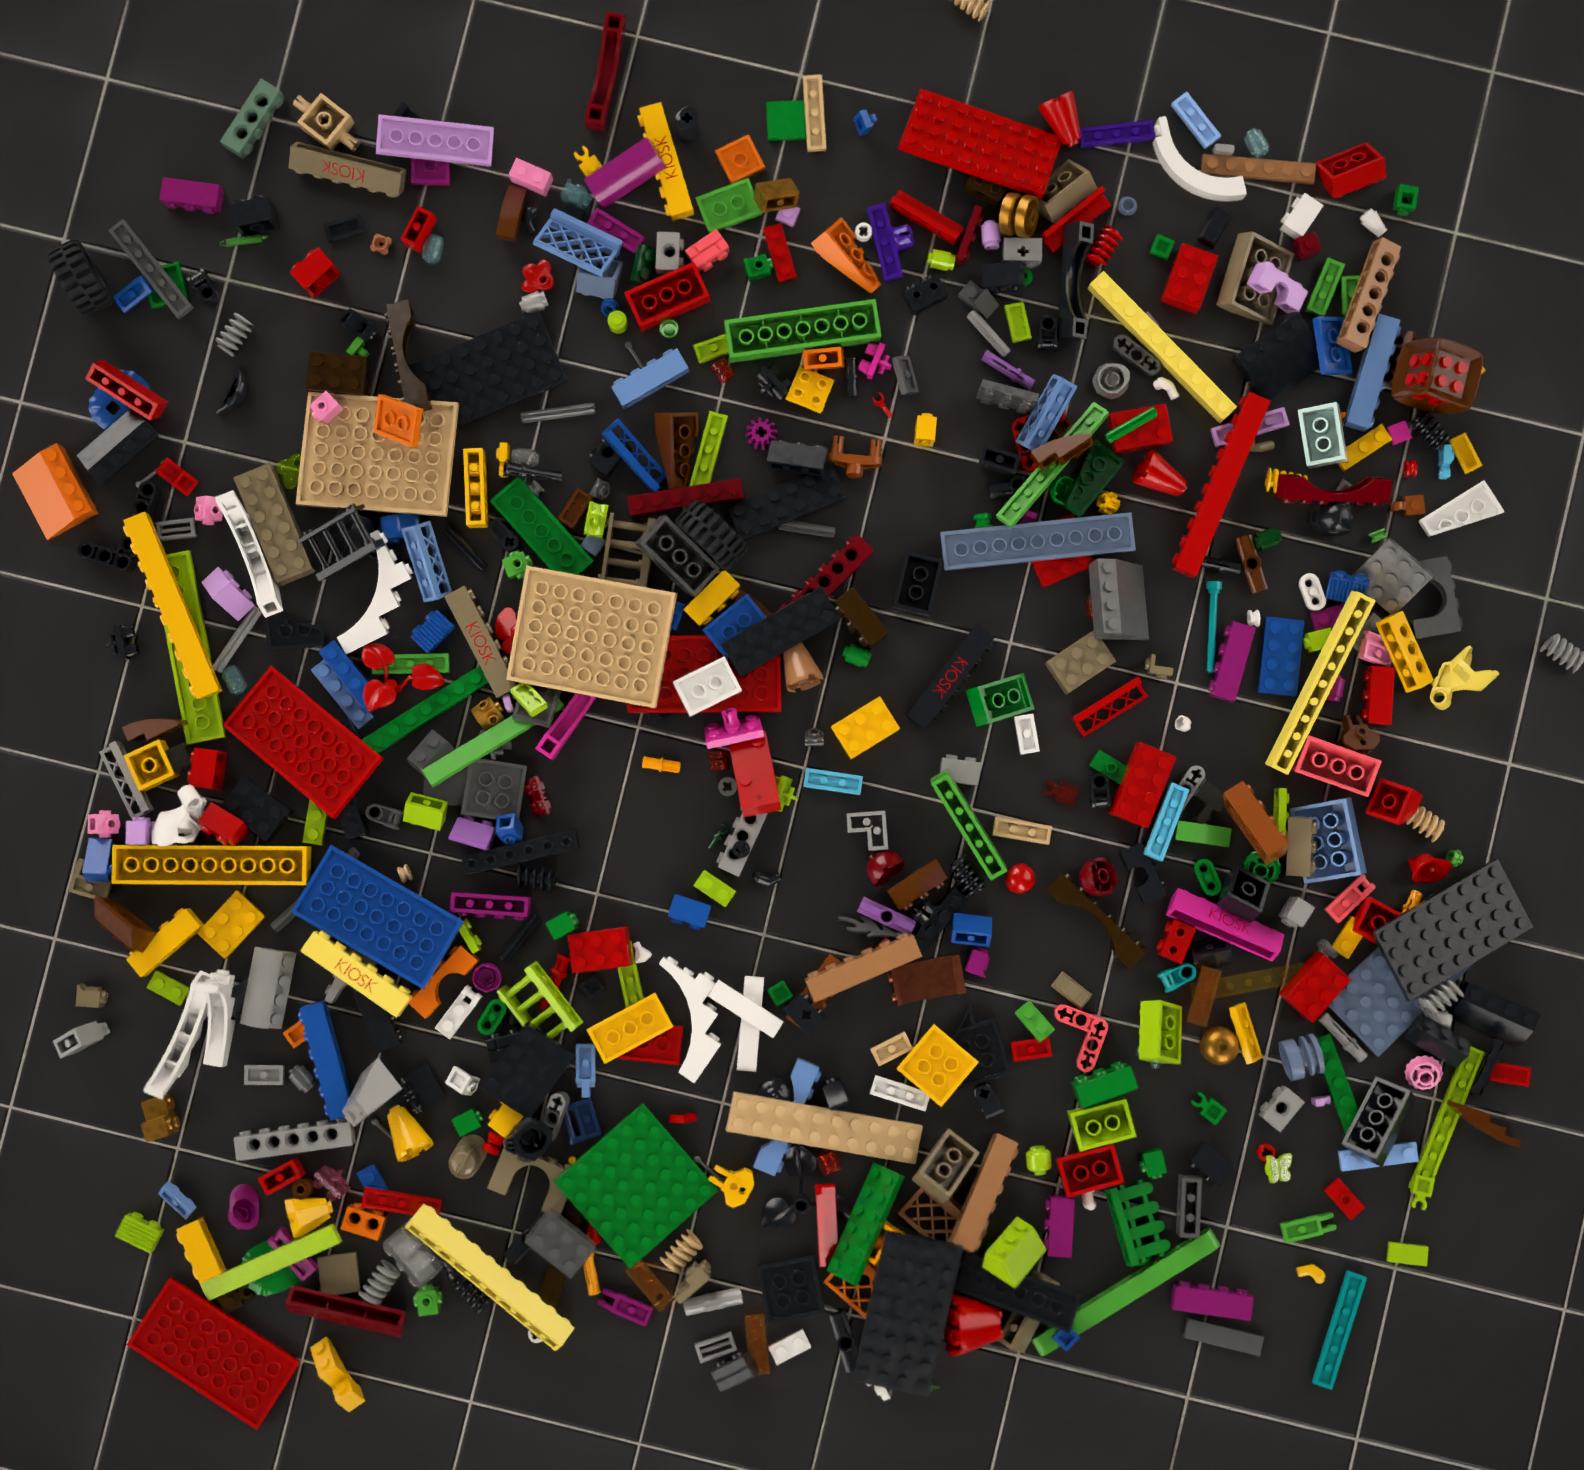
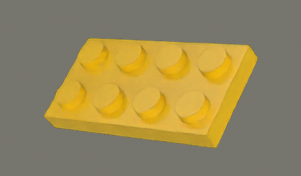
M655 992L588 1028L587 1031L604 1064L674 1026Z

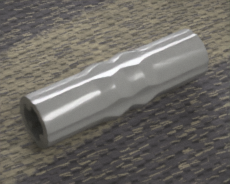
M741 1287L687 1298L683 1304L685 1314L689 1316L744 1304Z

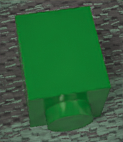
M474 1107L454 1117L452 1122L461 1137L481 1127L484 1117L481 1111L476 1110Z

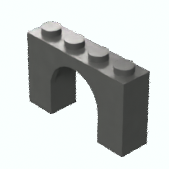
M1448 556L1418 561L1434 574L1429 583L1439 590L1442 602L1439 611L1434 616L1408 622L1415 639L1461 632L1463 622L1458 614L1459 601L1455 598L1454 590L1456 585L1451 577L1452 564L1448 560Z

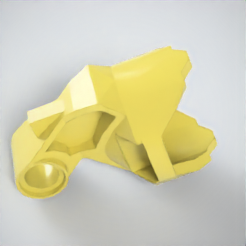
M1470 645L1465 647L1451 661L1444 662L1439 669L1438 676L1430 683L1433 686L1430 701L1439 710L1449 708L1454 691H1482L1499 675L1496 670L1474 672L1470 668L1473 650ZM1445 696L1442 702H1436L1438 697Z

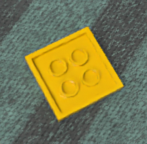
M933 1024L896 1069L942 1107L978 1064V1061Z

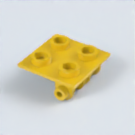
M799 366L785 400L821 414L835 380L811 370H804L803 367Z

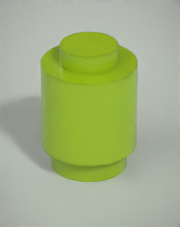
M933 249L932 252L928 253L927 264H930V268L943 271L953 270L955 255L951 254V252Z
M613 311L609 314L607 321L610 330L616 334L625 332L628 327L625 314L621 311Z

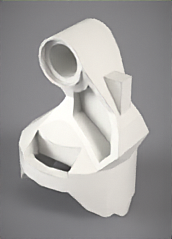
M186 785L178 791V797L182 803L181 807L170 811H162L158 815L151 833L153 844H158L159 846H168L175 842L194 844L201 828L198 819L204 813L207 800L201 798L192 785Z

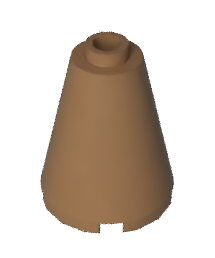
M803 642L783 652L785 681L788 692H796V688H801V691L813 688L821 683L820 679H824Z

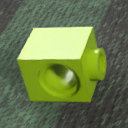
M1331 627L1304 634L1303 645L1305 649H1308V653L1323 649L1331 633Z

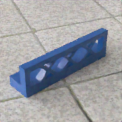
M617 418L601 435L650 491L656 492L660 488L659 484L666 478L664 470ZM617 425L622 429V438H617L612 432ZM625 441H632L635 444L634 452H629L625 447ZM638 455H645L647 466H642L637 461ZM650 469H657L661 474L656 481L650 476Z

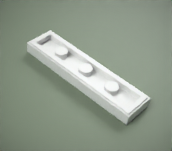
M719 979L708 997L774 1038L784 1022Z

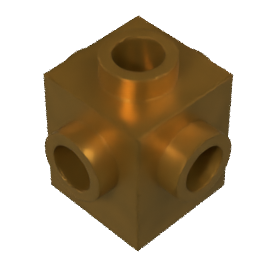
M490 697L471 709L475 719L485 732L504 720L501 713L504 711L498 701L494 703Z

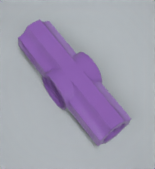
M863 897L857 910L858 913L901 933H912L916 924L915 920L866 897ZM884 911H889L892 914V919L888 922H884L881 918Z

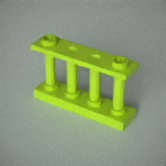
M537 961L524 969L527 976L513 987L509 988L506 984L496 991L500 1000L508 1006L522 1026L529 1021L539 1028V1024L552 1014L557 1013L562 1022L547 1033L551 1038L556 1037L566 1028L572 1032L583 1023ZM530 982H533L538 988V992L521 1004L515 994ZM541 998H546L550 1007L535 1019H532L526 1010Z

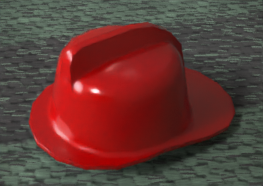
M1427 853L1408 860L1410 871L1413 874L1412 880L1416 883L1440 881L1450 873L1452 868L1448 860L1436 859Z

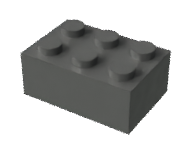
M549 1207L525 1237V1243L570 1279L596 1249L595 1241L552 1207Z

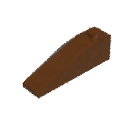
M655 413V433L669 489L687 487L691 469L689 464L690 457L694 455V439L698 437L699 413Z

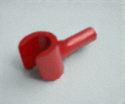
M879 392L878 395L881 400L876 401L873 397V403L875 406H880L888 418H891L893 415L884 403L883 394Z

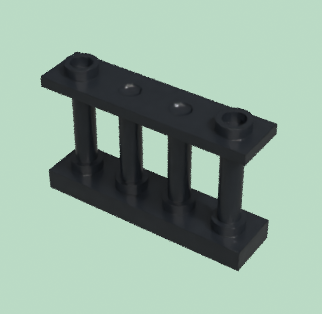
M354 503L344 508L346 512L314 531L313 529L302 533L303 537L297 540L299 544L308 541L322 566V571L316 574L318 581L332 577L386 545L382 538L376 541L374 538L371 539L358 514V511L365 508L364 504L356 506ZM350 516L364 540V547L362 548L356 546L343 521ZM334 525H337L350 549V555L347 557L342 554L329 530ZM323 533L336 558V563L333 565L328 563L315 538Z

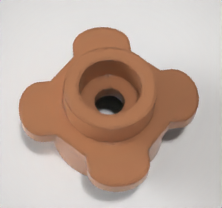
M375 234L370 249L373 252L378 251L382 255H387L389 252L388 247L392 244V240L390 237Z

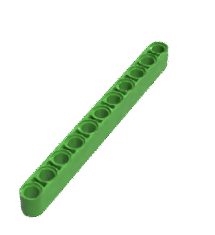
M1211 1228L1203 1229L1200 1231L1199 1238L1185 1240L1164 1253L1165 1256L1156 1258L1080 1305L1071 1329L1078 1335L1217 1250L1221 1244ZM1048 1325L1033 1335L1031 1341L1040 1356H1045L1060 1347L1051 1337L1058 1330L1057 1328Z

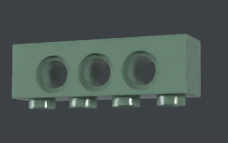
M260 78L220 140L222 145L243 159L246 155H249L255 141L262 136L266 124L272 121L273 113L282 105L284 100L282 92ZM268 101L266 106L260 107L262 102ZM253 117H258L256 122L250 123ZM242 133H247L245 138H240Z

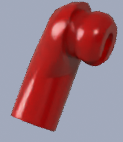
M588 1222L587 1233L597 1245L603 1241V1238Z

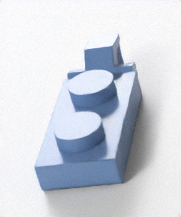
M576 1043L577 1087H582V1098L591 1097V1087H595L596 1047L594 1043Z

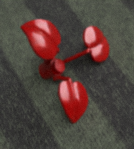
M368 643L364 646L362 652L363 663L371 669L384 668V684L379 680H371L364 687L363 697L368 711L392 704L396 699L397 692L402 691V688L410 680H412V686L419 690L434 689L445 682L443 676L433 666L418 664L412 668V675L408 676L399 686L395 680H388V668L386 665H391L395 661L392 650L380 643Z

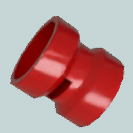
M490 1130L488 1140L484 1142L482 1149L492 1155L499 1156L505 1138L496 1131Z

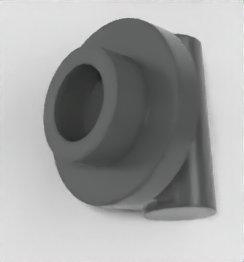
M597 478L589 494L594 498L603 500L610 493V485L608 482Z
M811 728L806 731L805 746H824V733L817 728Z

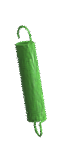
M260 234L226 239L227 245L221 246L232 247L260 243L262 239Z

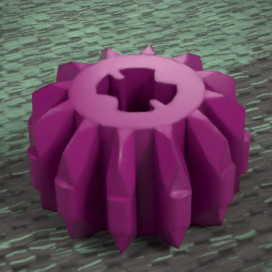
M758 417V423L751 420L752 426L746 427V430L749 432L745 433V437L750 438L748 440L749 445L755 442L754 449L761 445V449L765 450L764 444L770 447V441L777 440L773 436L778 433L776 429H773L775 424L770 423L768 425V418L763 423L761 417ZM759 430H763V433L767 434H764V437H760Z

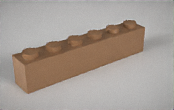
M904 932L897 935V939L894 941L885 940L879 943V947L873 950L871 947L864 949L859 956H848L843 959L844 962L838 965L832 963L825 966L826 970L818 972L816 970L807 974L808 977L804 980L813 1001H820L922 957L914 935Z
M998 1133L992 1135L948 1243L962 1245L963 1250L967 1252H974V1250L979 1248L981 1243L979 1238L981 1233L985 1232L988 1227V1216L995 1210V1199L1003 1190L1004 1185L1002 1182L1011 1171L1009 1165L1018 1154L1019 1149H1017L1019 1143Z

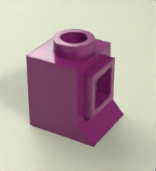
M978 946L976 950L971 949L964 970L986 978L983 970L986 971L990 961L987 954L988 950Z

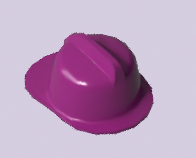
M247 1184L236 1186L230 1195L228 1220L237 1230L252 1229L259 1222V1197L256 1190Z

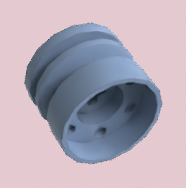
M1312 1033L1306 1034L1305 1038L1304 1036H1299L1298 1046L1292 1038L1279 1042L1280 1058L1290 1081L1303 1079L1305 1077V1069L1310 1076H1314L1315 1071L1318 1074L1324 1073L1323 1053L1316 1037Z

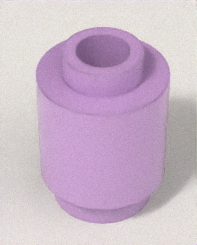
M995 220L985 221L981 225L982 245H984L985 250H994L1000 247L999 223H995Z

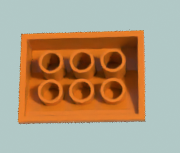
M57 443L40 451L12 473L47 540L99 514L65 448Z

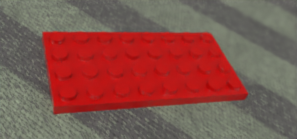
M920 89L898 150L1042 199L1061 141L1055 134Z
M669 636L657 707L651 708L627 703V713H687L672 682L724 656L707 636ZM780 655L742 677L739 676L731 660L728 658L727 662L742 691L699 713H721L723 710L726 711L727 708H736L737 713L781 712Z
M273 666L268 668L222 725L333 819L339 815L384 759Z
M173 1277L168 1279L127 1343V1346L256 1430L260 1427L301 1363L299 1359L230 1314L224 1313L222 1309Z

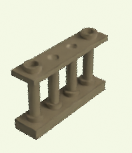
M610 512V517H606L605 529H608L602 573L598 574L597 579L648 588L651 567L650 558L643 553L642 560L638 562L610 558L611 547L640 550L635 545L636 542L612 539L614 528L642 531L644 534L656 521L655 518H648V522H644V524L615 520V514ZM608 565L637 569V571H640V579L629 580L607 577Z

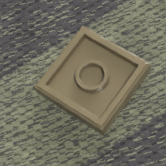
M357 1251L317 1257L321 1292L338 1295L362 1290Z

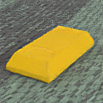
M1466 432L1448 440L1465 474L1483 466Z

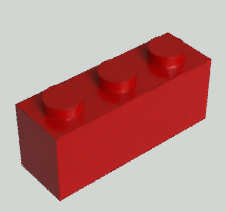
M1369 666L1364 671L1363 679L1366 681V689L1363 690L1362 699L1365 701V706L1361 712L1364 724L1392 725L1395 667Z

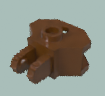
M1360 714L1354 715V725L1349 715H1343L1344 731L1342 732V738L1336 745L1352 751H1358V753L1367 756L1379 744V734L1369 729L1367 724L1363 723Z

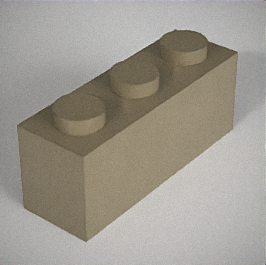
M1291 816L1288 818L1287 838L1289 841L1287 842L1286 875L1310 877L1313 872H1316V861H1313V853L1317 851V842L1314 841V834H1317L1318 824L1314 822L1315 817Z

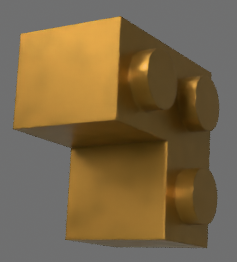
M165 1094L163 1099L156 1097L141 1102L146 1122L141 1123L146 1142L180 1131V1120L178 1116H175L173 1109L175 1108V1103L169 1094Z

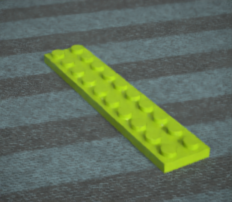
M191 551L167 554L169 563L212 664ZM167 625L164 626L182 720H187L188 722L187 725L183 726L186 744L192 745L226 738L225 727L222 726L224 722L218 693L202 700L192 696L189 689L191 683L183 675L182 668L184 666L181 661L177 660L174 652L177 649L174 643L171 644L168 639L167 633H169Z

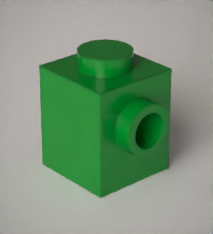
M1159 1147L1140 1152L1142 1161H1139L1141 1172L1145 1173L1147 1177L1158 1179L1163 1177L1162 1174L1167 1173L1163 1153Z

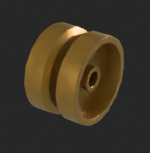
M1012 192L1006 194L999 214L1001 234L1009 236L1017 234L1018 237L1028 239L1032 237L1039 218L1038 198L1032 195H1024L1022 197L1021 194Z

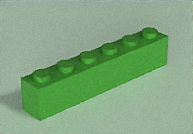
M946 769L930 779L931 785L989 879L993 880L1007 872L1005 862L949 771Z

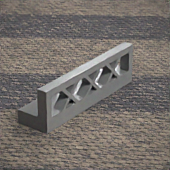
M114 741L109 744V747L99 751L131 819L133 820V817H141L153 811L154 808L146 791L138 790L124 759V755L127 752L122 742ZM112 751L116 762L109 761L106 753ZM118 767H120L124 775V780L116 776ZM126 784L130 787L133 794L132 797L127 796L124 792ZM134 801L137 802L141 810L137 814L132 809Z

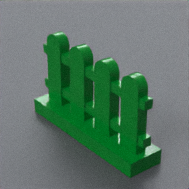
M1142 1179L1136 1180L1137 1184L1125 1188L1124 1185H1119V1190H1117V1187L1104 1189L1125 1264L1131 1267L1139 1265V1259L1143 1263L1146 1262V1257L1158 1254L1159 1257L1165 1256L1164 1252L1170 1249V1242L1166 1239L1160 1240L1158 1233L1162 1232L1165 1228L1163 1221H1154L1152 1214L1159 1210V1205L1156 1201H1148L1147 1194L1153 1191V1185L1150 1182H1143ZM1141 1196L1143 1203L1130 1207L1129 1200ZM1147 1215L1148 1223L1136 1226L1134 1219ZM1149 1235L1153 1236L1154 1242L1145 1245L1141 1244L1140 1238Z

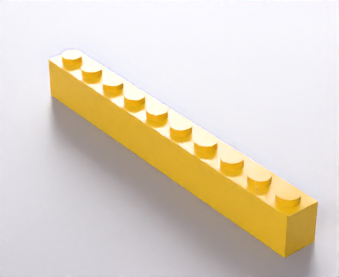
M142 512L123 520L125 524L123 530L132 541L130 547L134 555H138L140 560L137 562L142 573L145 572L147 577L145 580L147 588L152 590L155 596L152 598L156 608H160L162 613L160 615L161 622L164 626L167 625L169 633H167L168 639L171 644L174 643L177 649L174 651L176 658L184 666L182 668L183 675L191 683L189 689L192 696L202 700L223 691L150 514Z

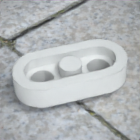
M1308 573L1303 575L1299 580V588L1305 604L1309 610L1318 611L1326 604V598L1320 581L1315 574ZM1306 580L1311 582L1310 587L1305 585ZM1313 598L1317 599V605L1312 603Z

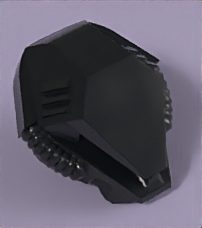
M527 1117L511 1129L504 1139V1147L506 1151L517 1155L519 1160L534 1162L551 1144L552 1133L544 1122Z

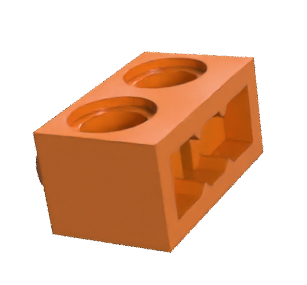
M354 1202V1204L351 1203L347 1207L341 1230L378 1241L382 1237L388 1215L384 1214L383 1210H371L361 1207L359 1202ZM352 1213L359 1214V1222H355L352 1219ZM372 1218L378 1221L379 1226L377 1228L371 1226L370 1220Z

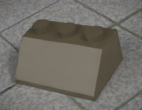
M1070 159L1050 174L1043 198H1038L1040 214L1050 222L1055 223L1068 211L1075 208L1083 199L1090 196L1097 189L1090 171Z

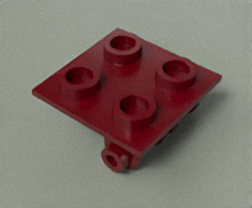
M534 776L525 781L524 791L530 798L532 814L539 818L542 815L551 814L550 810L552 808L549 800L545 801L548 796L543 797L546 791H541L545 789L543 780H540V777Z

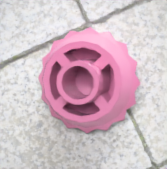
M1426 1055L1411 1059L1404 1071L1406 1074L1405 1079L1409 1085L1421 1090L1437 1086L1443 1075L1442 1066L1439 1064V1061L1435 1060L1433 1056L1428 1057Z

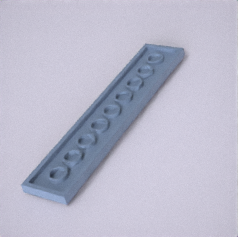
M1132 512L1015 524L1012 529L1007 525L940 532L944 571L1133 552L1136 550Z

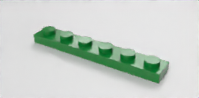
M1327 1033L1316 1037L1324 1057L1325 1071L1323 1075L1346 1135L1358 1112V1108L1331 1034Z

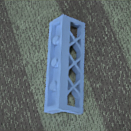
M1053 374L1015 442L1030 450L1045 444L1078 386Z
M426 521L402 528V534L424 603L441 599L451 593V586L431 522ZM425 526L427 532L426 537L423 536L421 527ZM428 546L432 548V556L428 553ZM434 564L438 567V574L434 573ZM440 583L443 584V587H444V590H445L444 593H441V592H440V589H439V584H440Z

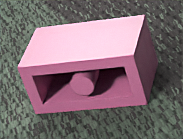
M518 158L515 159L509 172L511 182L545 197L553 182L550 172Z

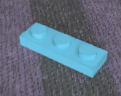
M806 768L803 787L860 795L863 776Z

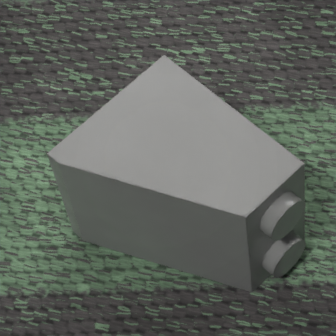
M379 1058L361 1073L342 1111L345 1119L354 1127L402 1089Z

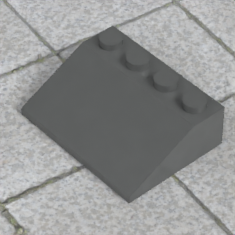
M1097 558L1088 565L1094 639L1149 640L1143 565L1118 559Z

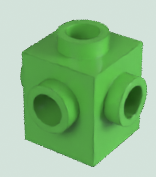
M517 550L509 553V557L502 559L510 580L518 578V580L523 579L526 565L533 566L530 556H526L523 551L519 552Z
M433 1284L421 1286V1289L414 1295V1306L418 1307V1315H433L441 1311L443 1294L439 1292V1286L433 1287Z

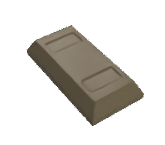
M1063 971L1051 985L1052 988L1080 1010L1092 997L1089 991Z

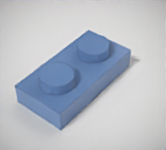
M170 1181L163 1185L158 1193L185 1220L197 1208L194 1202L184 1196L180 1189Z

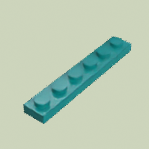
M1346 1270L1312 1379V1383L1330 1390L1333 1389L1367 1277Z

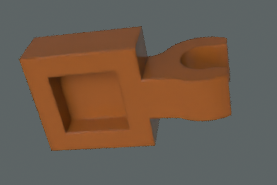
M1424 495L1402 497L1403 502L1399 501L1390 504L1391 512L1404 511V516L1426 514Z

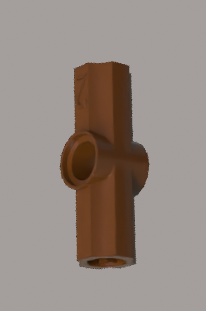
M1251 534L1234 539L1241 561V569L1245 573L1250 593L1255 594L1267 590L1268 587L1261 568V559L1257 555ZM1248 560H1252L1255 563L1254 569L1247 566Z

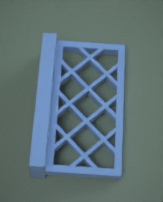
M554 208L549 220L534 239L533 245L602 277L614 258L617 259L619 256L622 240ZM550 227L558 231L551 232ZM567 235L574 238V240H568ZM562 236L564 241L555 242L554 237ZM549 238L551 243H545L541 239ZM579 244L581 249L572 250L571 245ZM584 244H587L592 248H585ZM566 246L568 251H561L558 247ZM601 252L608 254L610 256L602 257ZM596 253L598 257L590 258L588 254ZM583 254L585 259L580 260L575 255ZM592 263H601L602 268L599 269L593 266Z

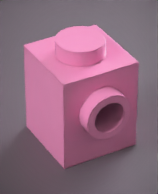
M327 391L309 406L313 410L311 414L318 422L322 420L326 424L344 409Z

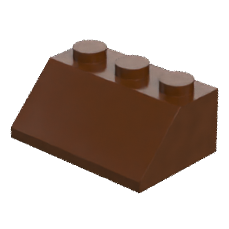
M933 859L886 891L898 910L903 908L905 911L914 905L912 901L919 898L922 900L930 894L928 891L935 887L937 890L945 885L944 880L947 879V876L937 859Z
M96 895L94 898L95 918L101 923L100 927L106 931H111L114 939L124 942V947L127 950L143 953L156 933L120 902Z

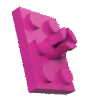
M727 708L726 711L723 710L721 712L724 723H711L703 727L707 749L764 737L760 715H747L745 718L738 719L736 708Z

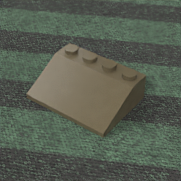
M1253 231L1238 234L1216 305L1228 312L1273 325L1278 306L1274 304L1277 298L1276 288L1274 287L1272 292L1260 294L1247 285V281L1255 264L1265 261L1273 263L1275 268L1289 274L1294 253Z

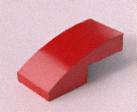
M168 457L165 458L155 471L186 496L190 494L199 482Z

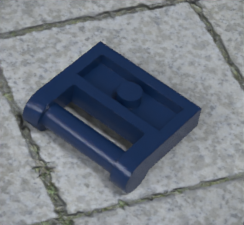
M591 1097L568 1105L563 1120L569 1136V1145L603 1134ZM574 1109L577 1122L581 1131V1135L578 1136L576 1135L572 1119L569 1113V1110Z

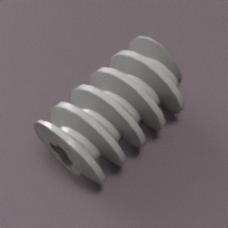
M237 313L233 314L236 320H229L232 326H224L227 333L220 332L223 339H215L218 343L216 346L234 357V354L231 350H239L236 343L243 344L240 338L247 339L248 336L245 331L252 332L249 325H253Z
M1559 634L1549 637L1542 645L1540 652L1547 649L1546 656H1550L1553 653V661L1560 658L1559 665L1566 662L1565 669L1573 667L1571 673L1576 672L1584 662V651L1579 652L1580 649L1578 647L1573 648V644L1571 642L1567 643L1565 638L1560 639L1561 636Z
M1446 979L1443 981V984L1437 985V989L1432 988L1431 993H1425V998H1418V1002L1423 1012L1430 1019H1433L1432 1012L1438 1016V1008L1445 1011L1443 1004H1447L1450 1007L1452 1005L1450 999L1457 1002L1456 995L1458 994L1463 998L1464 994L1453 981Z
M381 1260L384 1265L383 1267L377 1265L376 1268L379 1273L372 1272L375 1279L368 1278L367 1281L370 1283V1286L363 1285L366 1292L359 1291L358 1293L364 1300L372 1304H381L382 1298H385L387 1295L386 1292L390 1291L391 1285H394L395 1279L400 1276L398 1269L386 1260Z

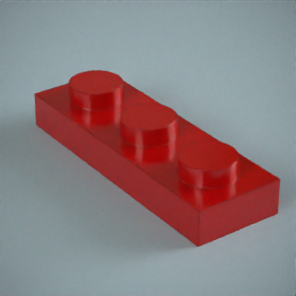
M779 223L763 228L778 283L797 279L782 224Z

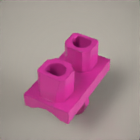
M868 343L865 354L874 357L871 363L862 359L858 370L866 374V378L872 380L877 366H879V374H883L885 369L891 370L892 365L888 363L890 358L888 355H884L883 360H880L885 344L880 343L876 345Z

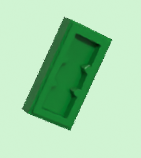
M1101 750L1097 751L1089 764V767L1105 774L1118 785L1121 783L1127 766Z

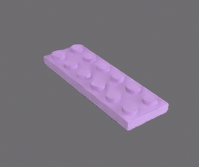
M379 114L376 154L491 167L494 127Z

